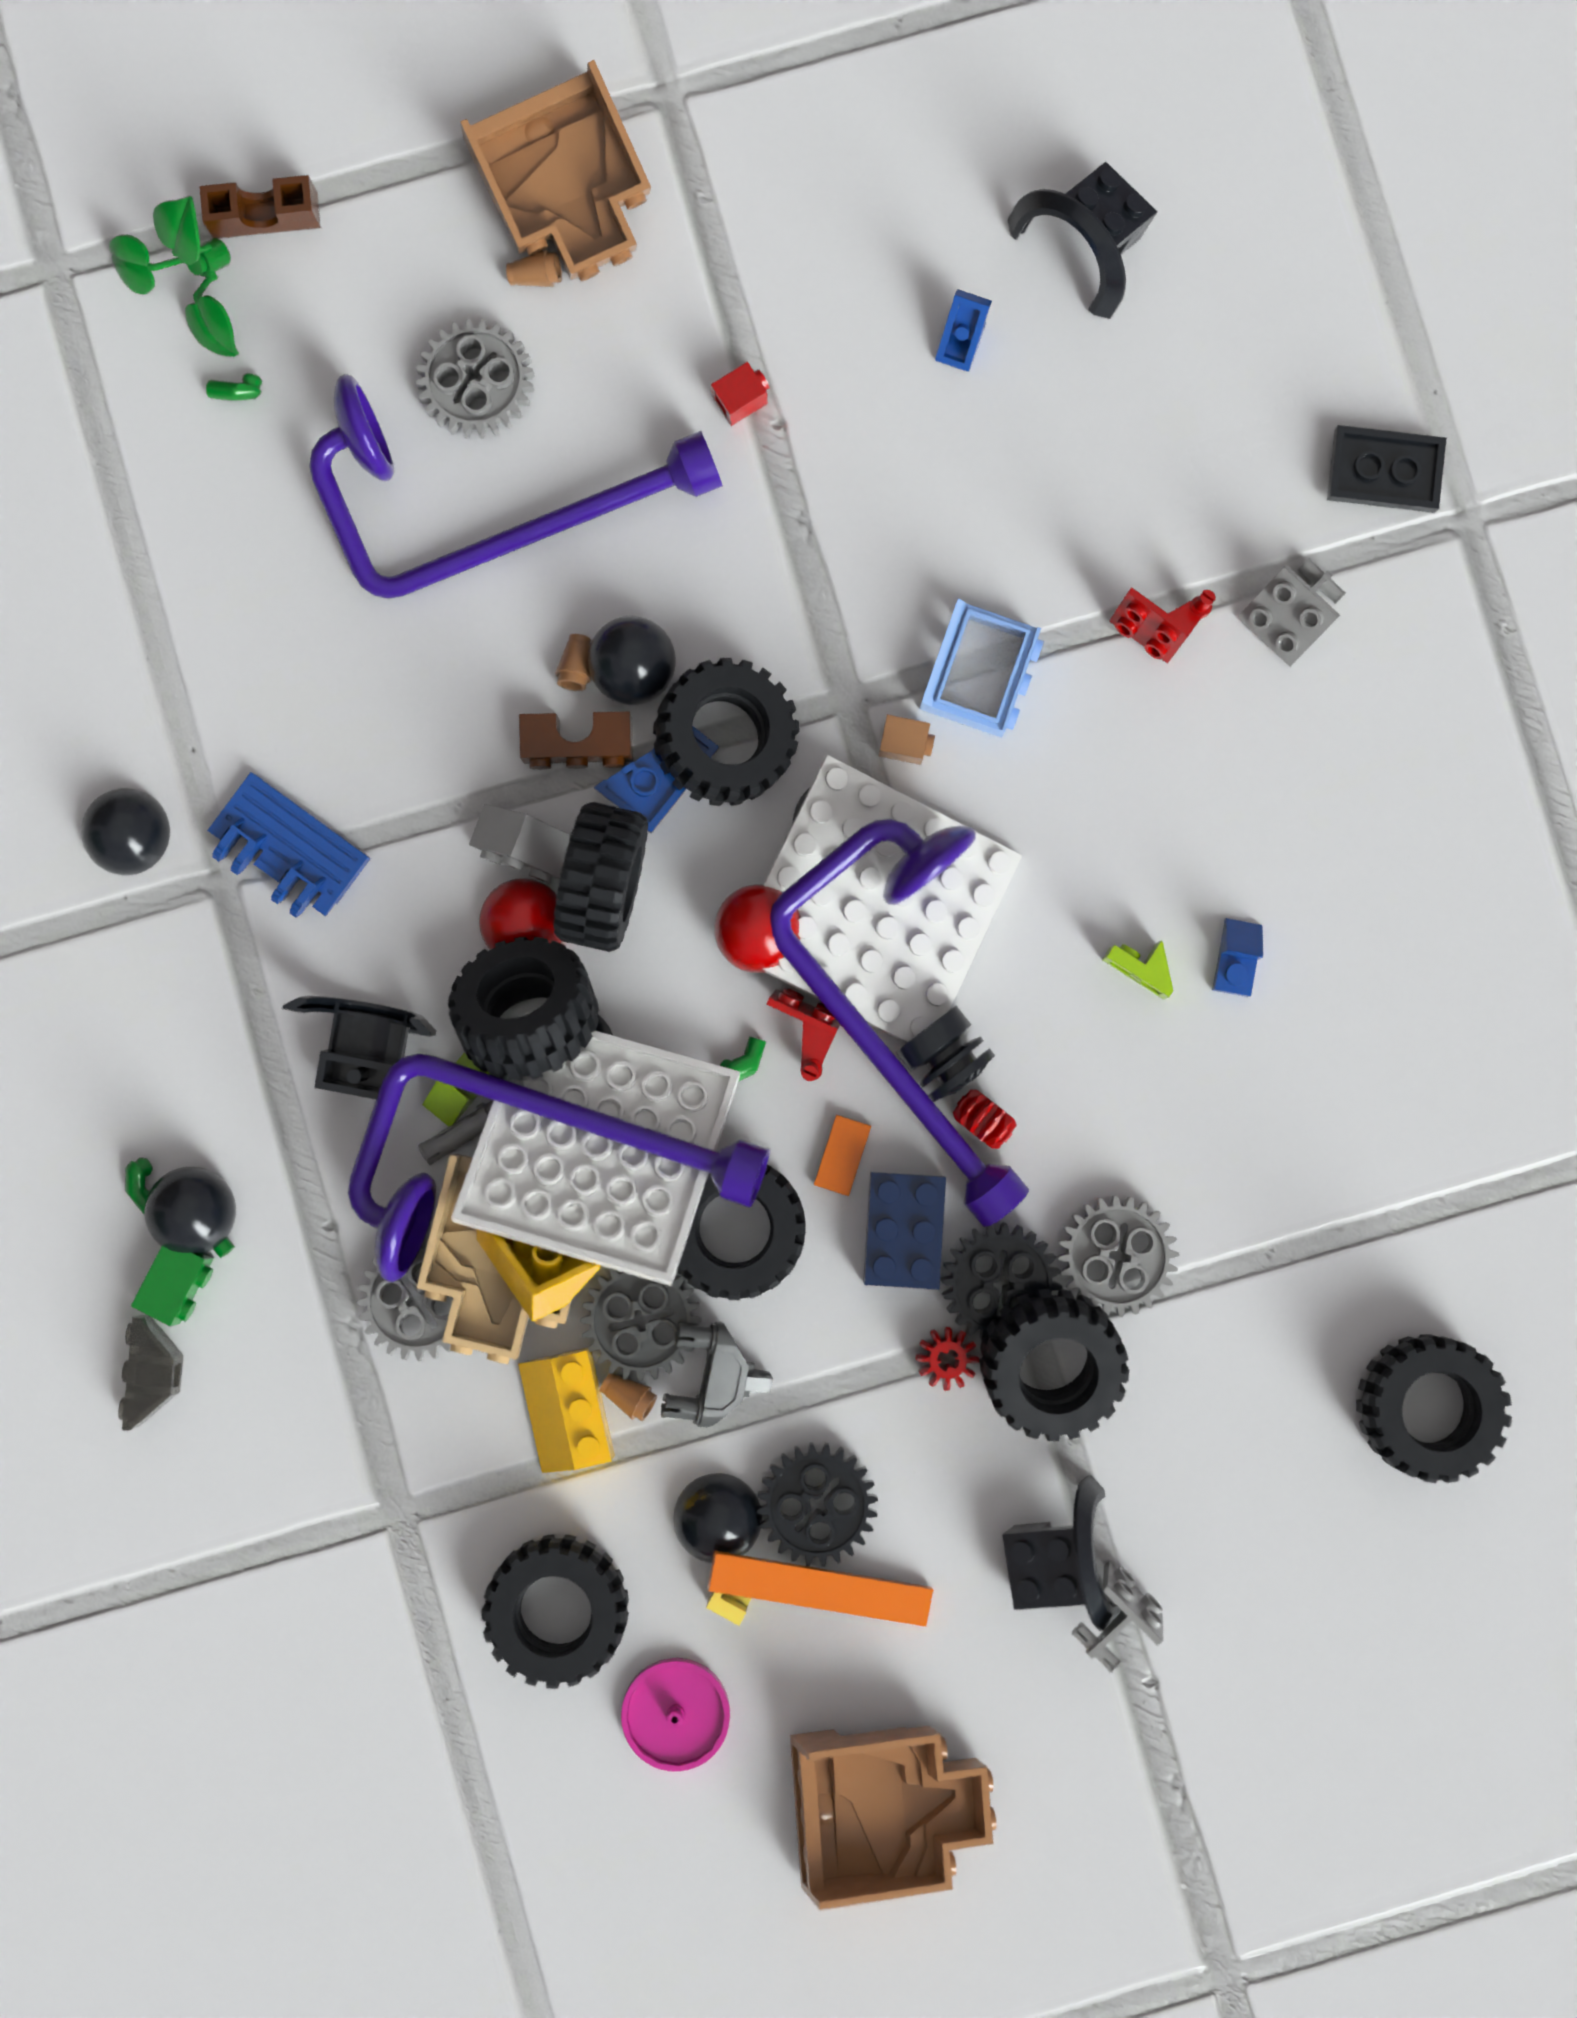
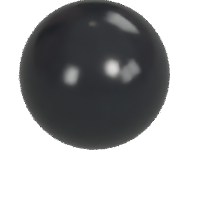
M637 616L620 617L608 622L596 633L588 652V669L596 687L609 699L625 705L647 703L661 695L670 684L676 666L675 650L666 632L651 620Z
M129 788L115 789L102 794L88 807L82 820L81 838L87 854L99 867L117 875H135L150 869L161 859L169 843L170 825L163 807L149 794Z
M201 1167L178 1168L162 1176L151 1188L145 1203V1222L151 1236L160 1246L180 1253L203 1254L216 1248L231 1232L236 1217L235 1198L228 1184L216 1173Z
M713 1473L692 1481L681 1492L674 1509V1528L681 1545L689 1554L707 1563H712L714 1551L738 1555L746 1554L755 1544L761 1531L762 1514L757 1513V1508L761 1505L756 1494L744 1481L729 1474Z

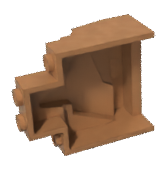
M595 60L588 62L587 72L471 126L467 119L460 121L463 139L519 254L527 251L530 256L541 252L548 247L547 241L552 239L570 280L579 277L581 282L599 274L598 267L612 262L613 266H617L633 258L631 252L636 250L637 243L621 207L626 206L627 210H630L647 201L645 196L650 194L651 185Z
M931 1726L908 1729L901 1727L844 1736L839 1735L834 1729L790 1735L801 1888L819 1910L953 1890L952 1876L956 1875V1861L954 1854L950 1850L993 1844L992 1831L996 1830L997 1821L993 1807H990L989 1792H992L994 1788L990 1769L977 1758L943 1762V1760L947 1759L946 1741Z

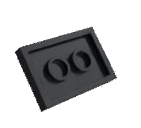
M1337 425L1334 430L1327 500L1436 513L1440 505L1447 438Z

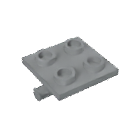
M1310 558L1298 570L1314 583L1312 588L1290 567L1285 565L1237 617L1290 667L1340 616L1316 591L1320 589L1334 604L1346 594L1331 579L1333 575L1328 570L1324 573Z
M1110 1561L1104 1565L1103 1592L1122 1611L1098 1637L1083 1622L1079 1623L1078 1627L1076 1626L1071 1634L1087 1648L1086 1654L1091 1659L1096 1657L1109 1672H1113L1114 1667L1117 1668L1121 1660L1106 1647V1644L1133 1621L1158 1646L1163 1641V1614L1161 1613L1163 1609L1149 1593L1143 1595L1134 1586L1136 1582L1126 1569L1121 1566L1117 1569Z

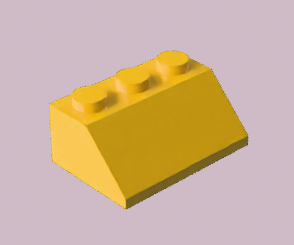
M477 1229L478 1243L532 1322L566 1306L600 1269L598 1264Z
M589 1347L518 1363L542 1473L577 1470L611 1462L615 1456L592 1352H589Z

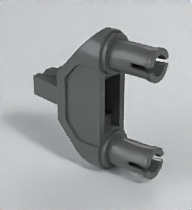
M682 1322L677 1323L676 1330H679V1333L675 1332V1346L706 1349L707 1358L700 1394L693 1398L664 1393L662 1400L665 1403H661L662 1418L693 1420V1423L698 1427L707 1428L727 1416L742 1403L743 1397H749L750 1392H771L773 1382L771 1373L755 1369L753 1362L745 1360L724 1323L715 1322L710 1327L683 1324Z

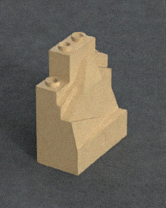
M451 1154L416 1288L425 1290L424 1297L446 1302L447 1296L453 1297L442 1340L444 1343L451 1344V1351L472 1355L473 1350L488 1353L486 1358L488 1360L509 1364L510 1359L517 1360L520 1355L529 1316L478 1243L477 1229L455 1223L451 1219L473 1157L462 1154ZM572 1299L566 1306L535 1320V1324L549 1328H557L558 1323L565 1324Z

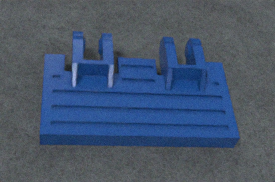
M252 772L249 773L207 830L220 839L212 853V857L218 862L228 856L241 836L248 840L232 863L231 871L236 875L244 871L260 849L263 850L254 862V865L279 882L271 896V900L277 905L287 898L299 879L307 883L306 887L290 908V914L295 918L305 911L318 892L322 894L312 907L324 916H327L371 859Z

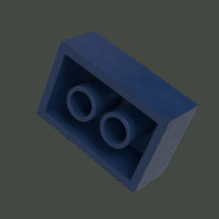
M870 1172L864 1285L940 1289L946 1177Z

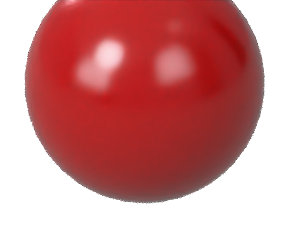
M527 878L509 880L497 886L485 899L479 918L480 932L488 949L495 948V944L501 941L506 943L514 942V938L526 937L528 940H533L534 937H542L548 939L549 943L552 940L562 943L554 934L553 928L554 910L557 901L556 892L542 882Z
M763 884L748 885L731 893L719 907L714 923L715 940L722 955L736 968L750 973H766L763 969L779 965V960L784 958L776 946L770 921L772 904L781 895V891L766 887ZM797 909L791 918V928L800 940L799 919L801 917Z

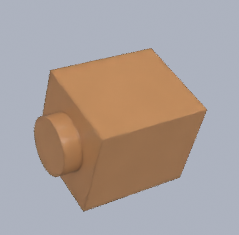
M887 714L879 757L921 765L924 755L931 757L935 735L928 734L930 723Z

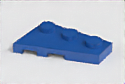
M692 726L697 744L707 756L712 758L718 751L719 746ZM654 748L636 761L623 767L610 778L603 780L593 787L616 807L642 813L648 820L647 831L652 834L687 790L685 787L679 790L672 784L675 778L670 772L666 775L660 767L663 760L661 755H655Z

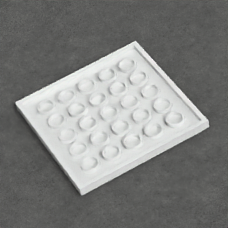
M827 755L813 780L763 885L784 892L860 828L875 820L893 819L906 823L923 840L941 829L965 825ZM976 831V838L973 844L956 861L918 892L899 904L890 905L883 899L888 875L897 862L905 855L899 846L888 841L874 846L798 909L801 917L799 919V937L802 944L869 1025L905 1043H908L950 1010L1022 857L1021 854ZM785 957L779 960V965L763 969L767 974L819 999Z
M594 1031L591 1032L593 1037L586 1048L581 1047L579 1049V1056L572 1062L569 1060L564 1062L562 1069L554 1073L552 1070L543 1073V1077L532 1079L531 1076H524L523 1080H510L508 1075L504 1077V1080L716 1151L740 1078V1071ZM494 1100L451 1219L458 1224L672 1286L708 1173Z

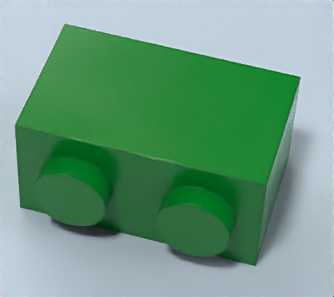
M161 1246L131 1307L170 1327L180 1324L181 1321L186 1322L195 1309L196 1302L193 1301V1298L198 1288L203 1289L212 1276L213 1268L210 1265L214 1257L206 1253L175 1252Z

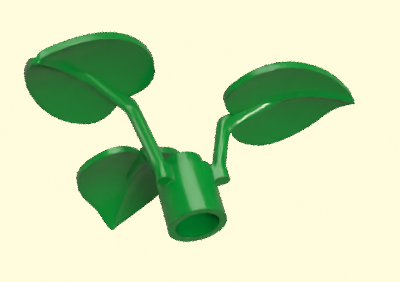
M192 196L164 201L158 204L153 211V223L156 233L163 245L172 249V254L176 258L159 263H149V253L145 244L138 238L128 234L116 236L109 242V251L112 254V261L118 275L124 284L137 294H148L154 289L155 279L152 271L185 263L191 273L196 276L205 277L193 294L195 303H190L185 308L188 326L196 340L209 351L226 357L239 355L234 342L232 324L225 308L215 298L208 295L202 296L210 283L218 279L215 272L229 265L231 260L230 252L225 243L218 238H212L200 244Z

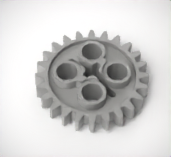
M469 318L466 320L465 329L460 330L455 322H452L453 333L450 335L440 329L439 334L442 340L439 343L432 339L428 340L433 350L432 353L423 351L420 353L427 365L416 366L418 374L424 377L415 382L418 389L424 391L419 395L422 404H429L426 407L428 415L430 417L437 415L436 422L439 427L449 422V430L453 435L462 427L463 434L467 439H469L472 430H477L480 438L484 439L486 428H490L495 435H498V424L503 423L510 429L512 426L508 417L513 415L521 419L523 416L518 406L530 405L529 398L524 393L534 392L533 384L527 380L535 377L533 368L526 367L531 363L529 354H522L525 349L522 341L513 343L514 335L511 330L502 335L499 323H496L491 330H488L485 319L480 321L478 328H474ZM477 348L481 350L480 355L475 359L464 358L466 352L470 349ZM491 355H497L496 358H493L489 361ZM504 370L509 372L508 378L502 382L492 380V377L498 371ZM471 376H473L474 378H479L481 376L482 378L479 382L474 379L469 381V378ZM446 377H458V381L454 386H441ZM462 396V399L459 403H454V400L459 399ZM483 398L486 400L485 406L481 409L473 410L469 408L470 403L474 399Z
M1116 1195L1112 1196L1110 1206H1107L1102 1198H1097L1096 1210L1088 1204L1083 1205L1086 1216L1082 1218L1079 1215L1072 1214V1218L1077 1224L1076 1227L1064 1226L1063 1230L1070 1235L1069 1240L1058 1241L1059 1245L1067 1248V1253L1057 1256V1260L1067 1262L1068 1265L1061 1270L1060 1275H1071L1072 1277L1065 1287L1068 1290L1078 1287L1080 1290L1076 1298L1082 1294L1085 1297H1090L1094 1306H1098L1101 1303L1102 1309L1107 1315L1110 1313L1112 1306L1115 1307L1119 1317L1124 1316L1126 1306H1129L1133 1314H1139L1138 1303L1140 1302L1148 1308H1152L1150 1296L1153 1294L1163 1299L1165 1296L1159 1288L1160 1285L1172 1286L1173 1282L1166 1277L1167 1272L1178 1271L1176 1266L1169 1264V1259L1179 1256V1252L1169 1250L1168 1247L1177 1238L1164 1235L1170 1224L1167 1222L1156 1223L1161 1214L1159 1211H1154L1147 1215L1148 1203L1142 1202L1135 1209L1133 1197H1127L1123 1206H1121L1120 1200ZM1102 1223H1107L1113 1231L1111 1240L1105 1244H1100L1095 1239V1230ZM1125 1223L1127 1224V1231L1121 1244V1252L1126 1254L1125 1261H1118L1115 1274L1116 1282L1115 1286L1111 1289L1108 1287V1283L1114 1270L1115 1260L1109 1258V1254L1111 1251L1118 1250L1120 1228ZM1142 1231L1147 1235L1149 1244L1144 1251L1135 1252L1131 1246V1239L1135 1233ZM1093 1260H1100L1105 1267L1103 1276L1097 1280H1091L1087 1275V1266ZM1136 1268L1141 1275L1140 1283L1134 1288H1127L1123 1282L1124 1273L1128 1269Z
M426 1248L420 1249L415 1261L406 1273L415 1291L421 1295L425 1294V1290L416 1288L415 1272L423 1263ZM373 1258L372 1261L374 1265L377 1267L376 1258ZM378 1267L375 1273L364 1270L363 1274L371 1281L369 1285H358V1289L367 1293L366 1298L356 1301L357 1305L367 1307V1311L358 1316L361 1321H371V1324L364 1332L367 1335L376 1332L379 1334L374 1342L376 1346H380L387 1341L389 1342L387 1354L392 1355L399 1347L401 1348V1359L407 1360L410 1352L414 1351L417 1361H422L425 1350H428L434 1359L438 1358L437 1347L442 1346L448 1352L451 1351V1345L442 1342L449 1314L444 1316L437 1315L434 1309L436 1300L426 1297L423 1299V1304L437 1323V1327L432 1329L421 1309L415 1305L410 1307L409 1304L414 1299L401 1279L394 1282L382 1279ZM390 1285H398L402 1291L400 1300L392 1305L386 1304L383 1299L384 1290ZM410 1316H418L421 1321V1329L414 1336H406L402 1329L404 1320Z

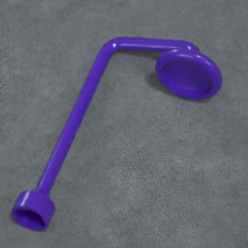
M343 374L337 379L335 385L334 411L339 427L330 430L319 438L311 451L309 463L312 481L353 576L363 589L374 596L387 599L408 595L675 485L677 489L694 497L723 486L702 431H698L674 441L666 460L667 465L395 576L387 577L382 576L374 569L331 467L334 456L341 450L349 448L358 464L373 477L381 481H389L394 475L392 457L378 420L361 386L351 375Z
M893 819L875 820L860 828L781 893L771 908L772 935L781 954L968 1180L966 1181L964 1204L983 1227H988L1016 1208L1027 1196L1029 1188L1010 1166L985 1165L797 938L791 928V918L797 909L881 842L889 841L895 843L905 853L888 875L883 892L884 901L887 904L896 905L918 892L948 868L973 844L976 838L975 830L972 827L954 826L936 831L923 840L906 823Z
M417 1053L403 1057L390 1067L382 1081L350 1175L348 1196L351 1208L360 1220L378 1229L375 1242V1258L382 1279L388 1282L401 1279L415 1261L428 1232L435 1207L436 1184L433 1177L429 1174L419 1173L408 1179L396 1190L386 1208L373 1200L371 1184L404 1087L410 1079L417 1076L427 1077L710 1173L721 1198L747 1207L753 1205L767 1168L770 1149L740 1139L717 1152L433 1055Z

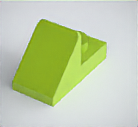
M1162 940L1155 944L1144 963L1139 961L1141 955L1125 944H1122L1120 948L1116 945L1109 948L1102 961L1163 1000L1171 996L1173 986Z
M465 1052L456 1062L457 1064L481 1071L474 1066L472 1060L468 1059ZM436 1081L422 1105L449 1127L458 1121L478 1095Z

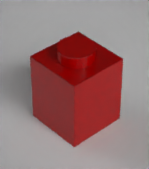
M748 361L711 384L712 397L731 426L768 404L766 390L770 388L763 373L759 369L754 371Z

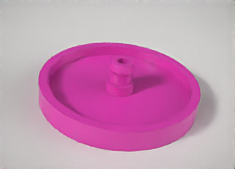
M684 1658L663 1659L643 1669L628 1687L621 1711L622 1728L631 1749L647 1764L665 1771L679 1772L690 1770L707 1762L722 1746L730 1722L728 1695L719 1678L704 1665Z

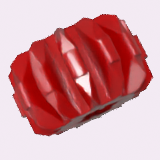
M970 1089L965 1096L963 1095L952 1112L957 1122L993 1149H999L1004 1142L1006 1143L1013 1135L1012 1132L1017 1126L1012 1116L977 1089Z
M945 1326L943 1339H940L935 1329L931 1330L930 1335L935 1342L932 1345L923 1339L919 1342L922 1348L928 1350V1354L918 1353L915 1355L916 1361L928 1362V1364L918 1370L920 1376L933 1372L928 1382L932 1387L937 1385L940 1378H943L942 1386L944 1391L950 1390V1379L953 1378L959 1388L964 1387V1381L959 1375L965 1373L968 1377L973 1378L975 1372L966 1365L967 1363H979L978 1356L966 1355V1353L976 1347L975 1342L969 1341L961 1346L966 1333L960 1330L953 1340L950 1326ZM952 1349L956 1352L952 1354L957 1359L954 1365L949 1363L944 1367L938 1365L942 1363L938 1357L941 1351L947 1354Z

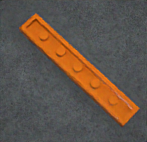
M714 1551L707 1589L711 1592L925 1627L927 1626L933 1589L929 1586Z

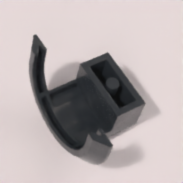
M1104 162L1066 194L1050 189H1039L1024 195L1015 205L1007 221L1010 234L1015 240L1019 238L1020 234L1023 235L1026 232L1032 219L1040 215L1058 217L1077 229L1094 252L1100 272L1099 290L1088 311L1093 315L1110 319L1121 304L1125 294L1126 274L1121 255L1141 239L1158 211L1107 162Z
M302 996L284 1004L282 1007L284 1010L300 1013H334L328 1049L320 1051L314 1088L370 1099H377L382 1081L388 1070L404 1057L408 1033L431 1037L435 1036L437 1032L420 1014L363 1001L325 996Z
M1091 1475L1081 1480L1077 1487L1074 1500L1073 1526L1051 1527L1050 1522L1020 1524L1011 1527L1002 1534L1014 1610L1085 1605L1093 1625L1103 1632L1122 1610L1116 1604L1112 1607V1602H1107L1097 1573L1094 1553V1517L1098 1503L1106 1496L1104 1488Z

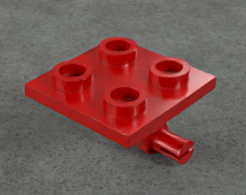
M1131 587L1109 622L1115 625L1116 630L1121 635L1133 638L1144 646L1150 656L1155 659H1161L1168 664L1197 623L1209 615L1216 596L1213 591L1204 590L1202 594L1196 596L1191 601L1167 613Z
M784 987L783 991L776 989L769 997L766 1005L803 1021L800 1071L803 1079L806 1081L817 1080L822 1074V1063L840 1024L824 1004L817 1003L815 1007L804 1002V996L797 991Z

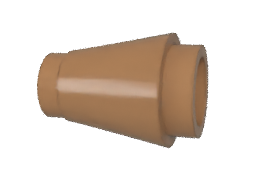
M544 250L506 264L507 279L511 286L553 287L554 283L562 281L561 263L556 252L549 253L548 250Z
M582 634L569 635V640L555 672V676L558 678V686L571 691H583L586 689V684L591 682L588 669V652L591 639L588 636Z
M609 1373L600 1387V1392L605 1394L608 1399L632 1420L637 1418L640 1421H644L657 1400V1395L651 1392V1387L630 1379H623L622 1376L615 1375L614 1373Z

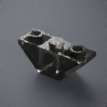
M148 1315L132 1317V1323L128 1324L125 1334L126 1345H130L129 1359L124 1362L122 1368V1381L126 1383L125 1397L120 1400L118 1417L119 1420H123L122 1430L125 1431L140 1427L180 1393L184 1355L157 1322Z

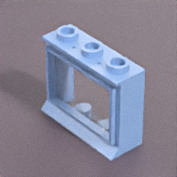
M958 598L920 709L1002 738L1006 728L1013 730L1020 709L1015 708L1014 704L1018 694L1025 696L1032 677V675L1026 673L1030 660L1037 662L1044 641L1038 639L1041 628H1036L969 605Z

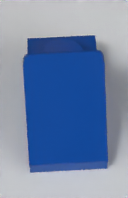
M957 289L935 361L969 372L986 325V318L992 303L991 300Z
M1225 919L1213 991L1244 997L1251 996L1257 960L1263 958L1262 925Z

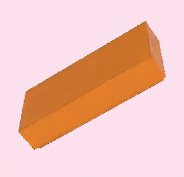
M836 1115L814 1182L815 1186L849 1196L871 1129L870 1125Z

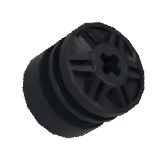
M957 1005L896 1051V1054L909 1071L916 1070L925 1064L930 1069L919 1083L922 1088L935 1078L940 1082L941 1085L929 1094L933 1102L960 1091L982 1074L989 1061L995 1057L990 1048L977 1058L971 1052L984 1041L981 1036L967 1043H964L961 1039L971 1026V1023Z

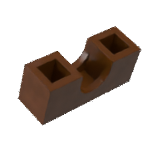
M309 175L273 178V189L262 193L243 191L236 182L199 186L202 222L213 238L321 228L318 193Z
M630 711L593 712L592 731L587 738L578 742L567 741L561 737L560 719L556 713L519 714L520 759L524 764H529L530 769H551V763H566V768L582 769L587 768L589 762H603V767L620 768L625 766V762L633 761V727Z

